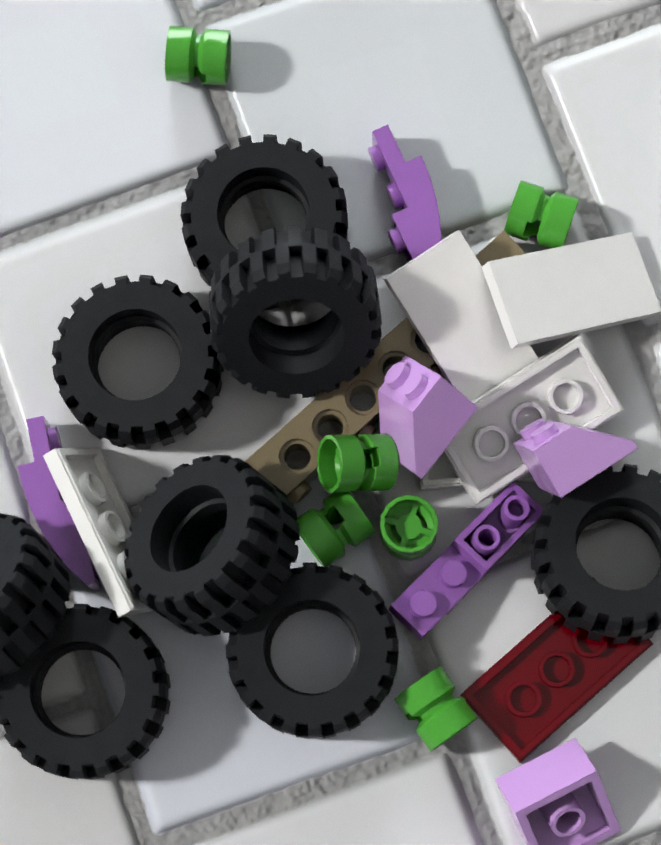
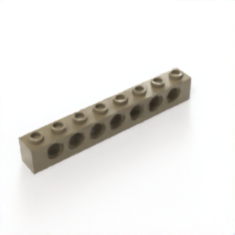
M503 231L476 255V258L481 266H483L488 261L526 253ZM406 317L380 341L379 346L374 350L375 355L365 368L360 366V373L349 382L341 381L340 387L326 393L324 390L245 461L280 488L293 505H296L312 490L309 483L318 476L317 453L320 442L323 439L318 434V430L323 423L328 421L339 423L343 428L341 435L353 434L358 437L360 434L376 433L377 429L374 425L379 421L378 389L385 382L383 371L387 366L401 362L406 355L439 375L442 373L430 353L422 352L417 348L415 342L420 337L408 318ZM361 392L371 394L376 401L374 406L367 411L356 410L350 403L356 394ZM295 450L305 451L310 456L309 464L301 470L291 469L285 463L287 456Z

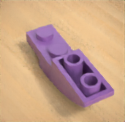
M385 125L372 131L373 146L368 148V152L377 172L384 170L390 181V184L385 187L394 209L397 210L401 207L403 209L392 214L393 229L388 230L387 233L396 254L404 252L409 262L441 241L437 199L422 155L405 162L389 126Z
M44 416L26 419L34 462L17 467L31 512L43 535L65 565L92 591L101 589L96 568L43 455L55 448H62L57 426L50 427L49 422Z
M515 482L510 483L390 605L388 610L421 641L538 521L544 509Z

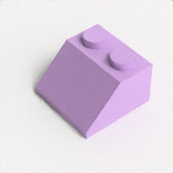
M405 355L401 362L394 364L385 375V382L378 389L380 434L387 433L393 438L398 451L399 464L422 479L478 407L442 376Z
M543 418L524 427L520 431L522 438L512 443L538 487L558 497H563L638 449L633 440L553 420L545 422Z
M576 738L495 779L526 845H596L621 832L599 774Z

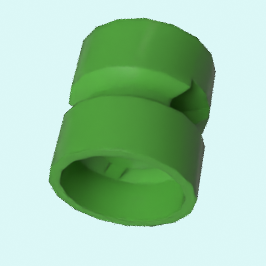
M170 26L165 53L166 81L191 83L195 77H199L202 84L226 86L231 62V30L206 29L201 35L197 33L194 27Z
M521 180L504 231L509 236L525 241L532 236L536 237L538 245L549 249L564 246L579 199L557 191L548 196L545 193L544 187Z
M387 433L360 434L358 437L353 434L326 435L321 440L317 453V472L323 489L328 493L355 492L358 488L361 491L390 490L396 482L399 470V456L393 438Z
M334 492L323 499V508L321 510L311 508L296 520L299 523L300 537L322 567H329V564H333L345 555V546L348 544L357 547L376 533L371 522L349 492ZM341 522L339 528L336 530H334V528L331 526Z
M404 495L395 498L387 504L381 514L380 537L383 546L389 554L399 560L413 561L422 558L431 551L436 542L438 519L434 508L429 502L419 496Z
M442 666L419 679L394 699L408 720H417L419 722L416 732L430 752L478 719L464 698H455L452 695L455 685Z

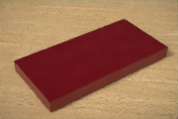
M560 613L554 616L551 614L462 692L460 697L466 700L474 713L512 756L521 763L652 646L653 642L650 639L639 641L637 637H631L627 644H613L612 637L603 636L601 641L597 642L587 639L589 632L580 627L576 629L575 633L565 627L564 622L566 618Z

